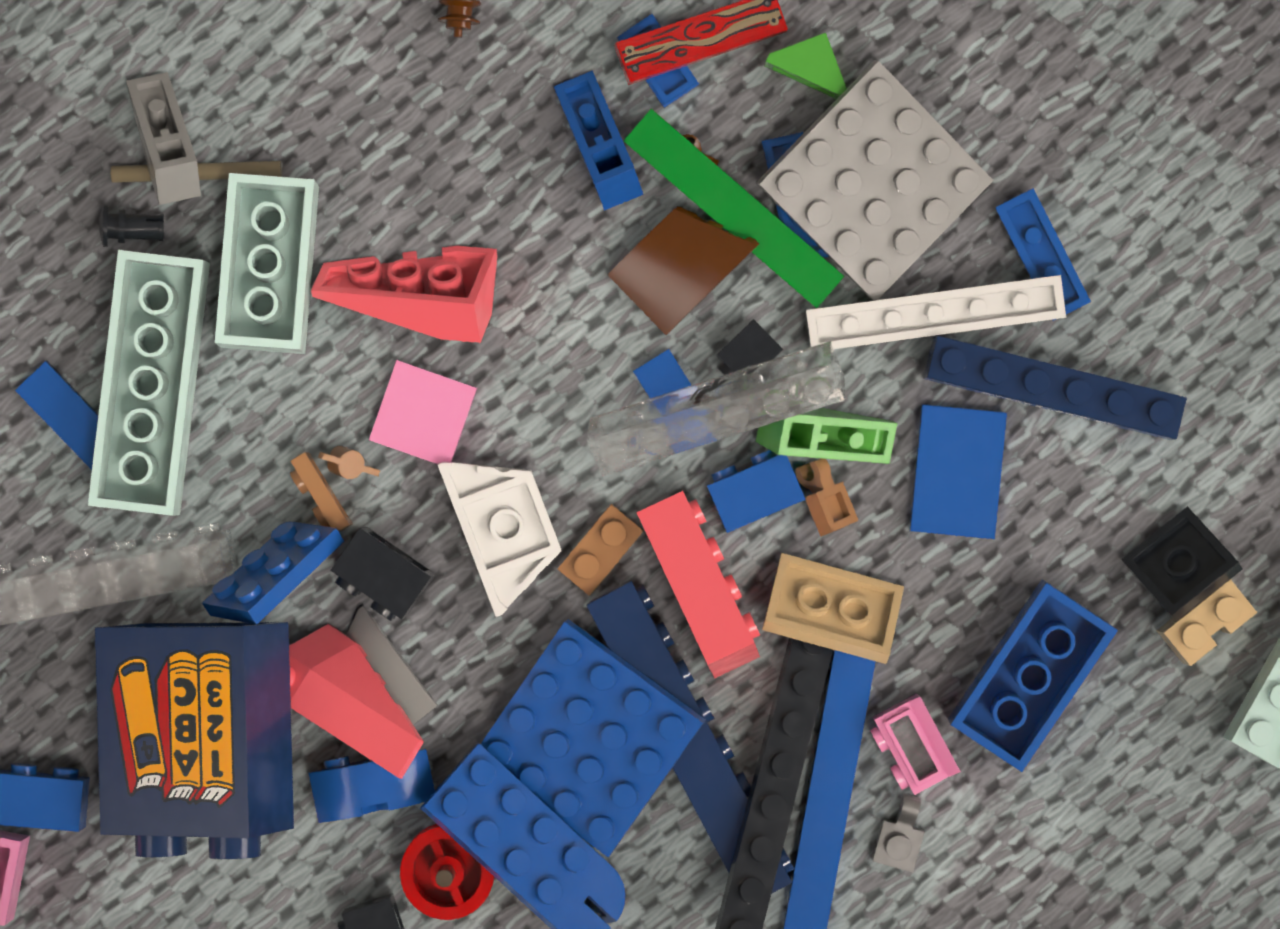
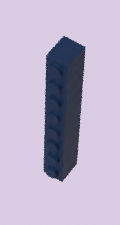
M632 580L587 603L586 606L611 651L706 719L673 766V769L729 873L751 785L743 771L735 775L728 760L735 756L724 735L714 736L708 722L715 718L704 697L695 700L688 685L695 681L684 660L675 662L668 647L675 643L664 622L655 625L648 610L655 606L643 584L635 587ZM784 848L772 893L792 883L788 872L795 868Z

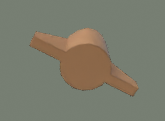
M338 445L330 454L320 452L318 458L328 461L329 472L345 479L357 478L362 472L378 477L380 474V470L364 465V458L361 453Z

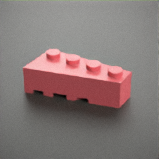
M681 491L636 512L714 678L759 658L760 655L753 639L760 636V633L750 612L741 615L735 601L742 598V595L732 574L723 577L717 563L724 560V557L714 536L707 540L704 537L699 525L707 521L697 500L694 499L688 502L684 492Z

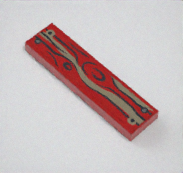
M742 0L616 42L614 47L628 85L786 33L788 27L778 0Z

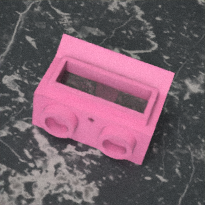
M918 694L872 717L877 727L871 729L870 732L880 751L884 752L889 749L897 764L890 767L901 790L909 787L912 793L916 795L936 783L961 772Z

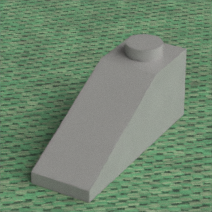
M168 72L127 80L129 97L159 205L201 196L197 159Z

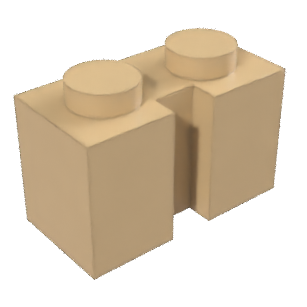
M1230 579L1175 623L1171 618L1156 631L1183 664L1192 666L1217 646L1211 637L1218 630L1232 634L1257 614V611Z

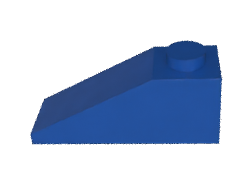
M593 70L553 86L604 211L644 195L633 163Z

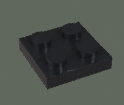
M1188 506L1121 559L1128 570L1175 623L1243 570L1236 558Z

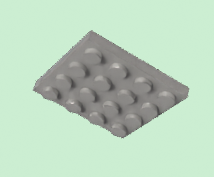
M874 60L764 173L756 184L871 300L876 301L994 180L879 61Z

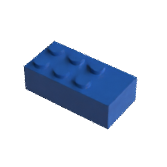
M1042 579L949 716L948 721L950 725L1023 772L1118 630Z

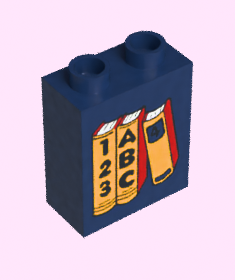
M244 622L137 623L95 627L100 835H135V856L185 855L187 854V837H208L209 858L247 859L261 856L262 835L294 829L289 623L259 622L257 625Z

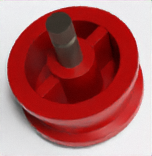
M437 823L426 827L414 837L403 855L400 866L401 885L410 903L423 914L440 920L459 919L473 913L485 902L495 880V877Z

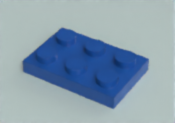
M291 521L285 522L272 531L271 538L260 549L246 555L242 560V566L231 576L216 583L212 589L213 593L202 602V605L212 617L257 625L344 542V539L337 528Z

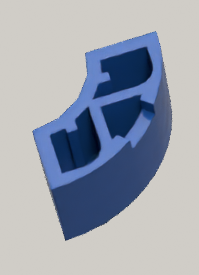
M426 749L418 751L402 779L370 759L350 763L349 756L325 760V769L309 773L318 823L355 818L379 810L390 811L424 803L435 791Z

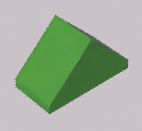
M826 33L772 52L768 55L764 67L834 99H837L847 89Z

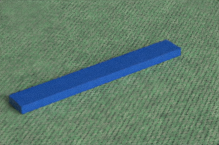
M836 650L833 651L783 929H827L876 663L873 660Z

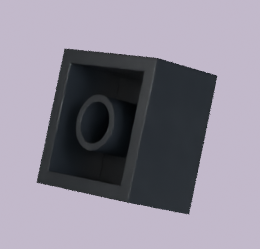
M368 527L359 528L330 570L338 576L335 581L338 586L355 597L357 594L360 595L361 592L374 600L370 607L390 621L395 619L396 616L401 620L407 617L436 576L434 572Z

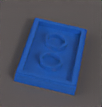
M921 405L909 531L995 539L1007 413Z

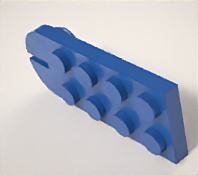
M479 743L473 746L421 806L420 809L549 928L611 929L607 923L616 922L621 916L625 905V888L618 872ZM586 898L598 907L599 916L584 903Z

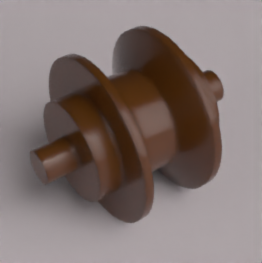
M439 0V3L447 7V15L438 18V22L445 23L447 29L454 30V37L462 38V31L471 30V25L480 24L479 20L472 17V9L480 6V1Z

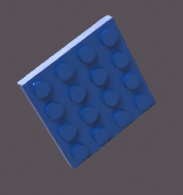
M568 619L562 624L480 745L582 839L609 857L706 719Z

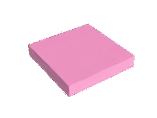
M396 360L369 440L436 464L444 461L452 462L477 388Z

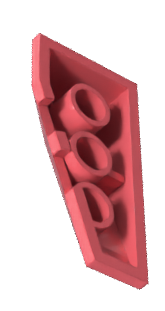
M449 246L442 247L443 256L418 259L416 251L403 252V259L380 264L379 260L374 256L323 263L311 289L312 297L438 339L481 343L492 316L497 249Z
M330 624L289 645L291 709L388 772L402 779L424 741L402 707L394 702L384 687L385 681L379 673L373 670L365 658L367 654L361 645Z

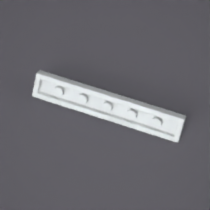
M1061 275L806 310L812 352L1066 318Z

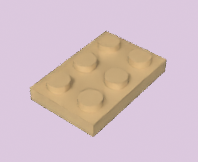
M781 553L762 630L886 664L891 652L904 586Z

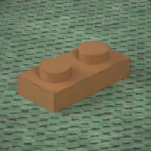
M304 452L291 460L295 470L290 472V476L302 494L309 491L318 506L314 507L312 511L320 525L337 528L339 533L353 525L310 453Z
M611 504L557 570L590 596L644 530Z

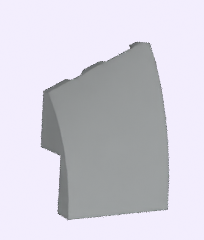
M364 606L358 609L347 632V636L361 645L367 654L365 658L373 670L379 673L385 681L384 687L394 702L402 707L412 724H415L438 704L414 675L412 668L387 638V634Z

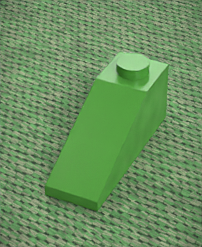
M763 401L756 442L777 455L890 464L898 423L891 420L803 404Z

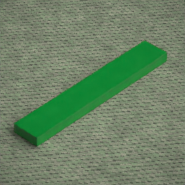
M650 109L624 139V142L717 223L723 225L726 231L742 239L748 237L756 239L759 245L752 253L815 308H818L844 278L842 273L654 110Z

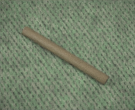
M281 161L197 163L199 180L228 179L229 173L282 177ZM147 165L111 166L112 183L152 182Z

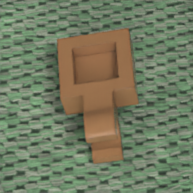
M820 458L795 469L799 483L812 492L805 499L820 537L859 521L844 483L834 484L830 465L826 459Z

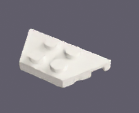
M446 461L438 463L440 473L495 616L498 617L507 610L523 590H526L536 579V576L561 552L559 541L532 470Z

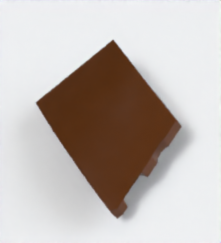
M677 206L609 272L608 276L667 335L759 243L751 237L742 239L722 230L723 225L712 220H703L696 213Z

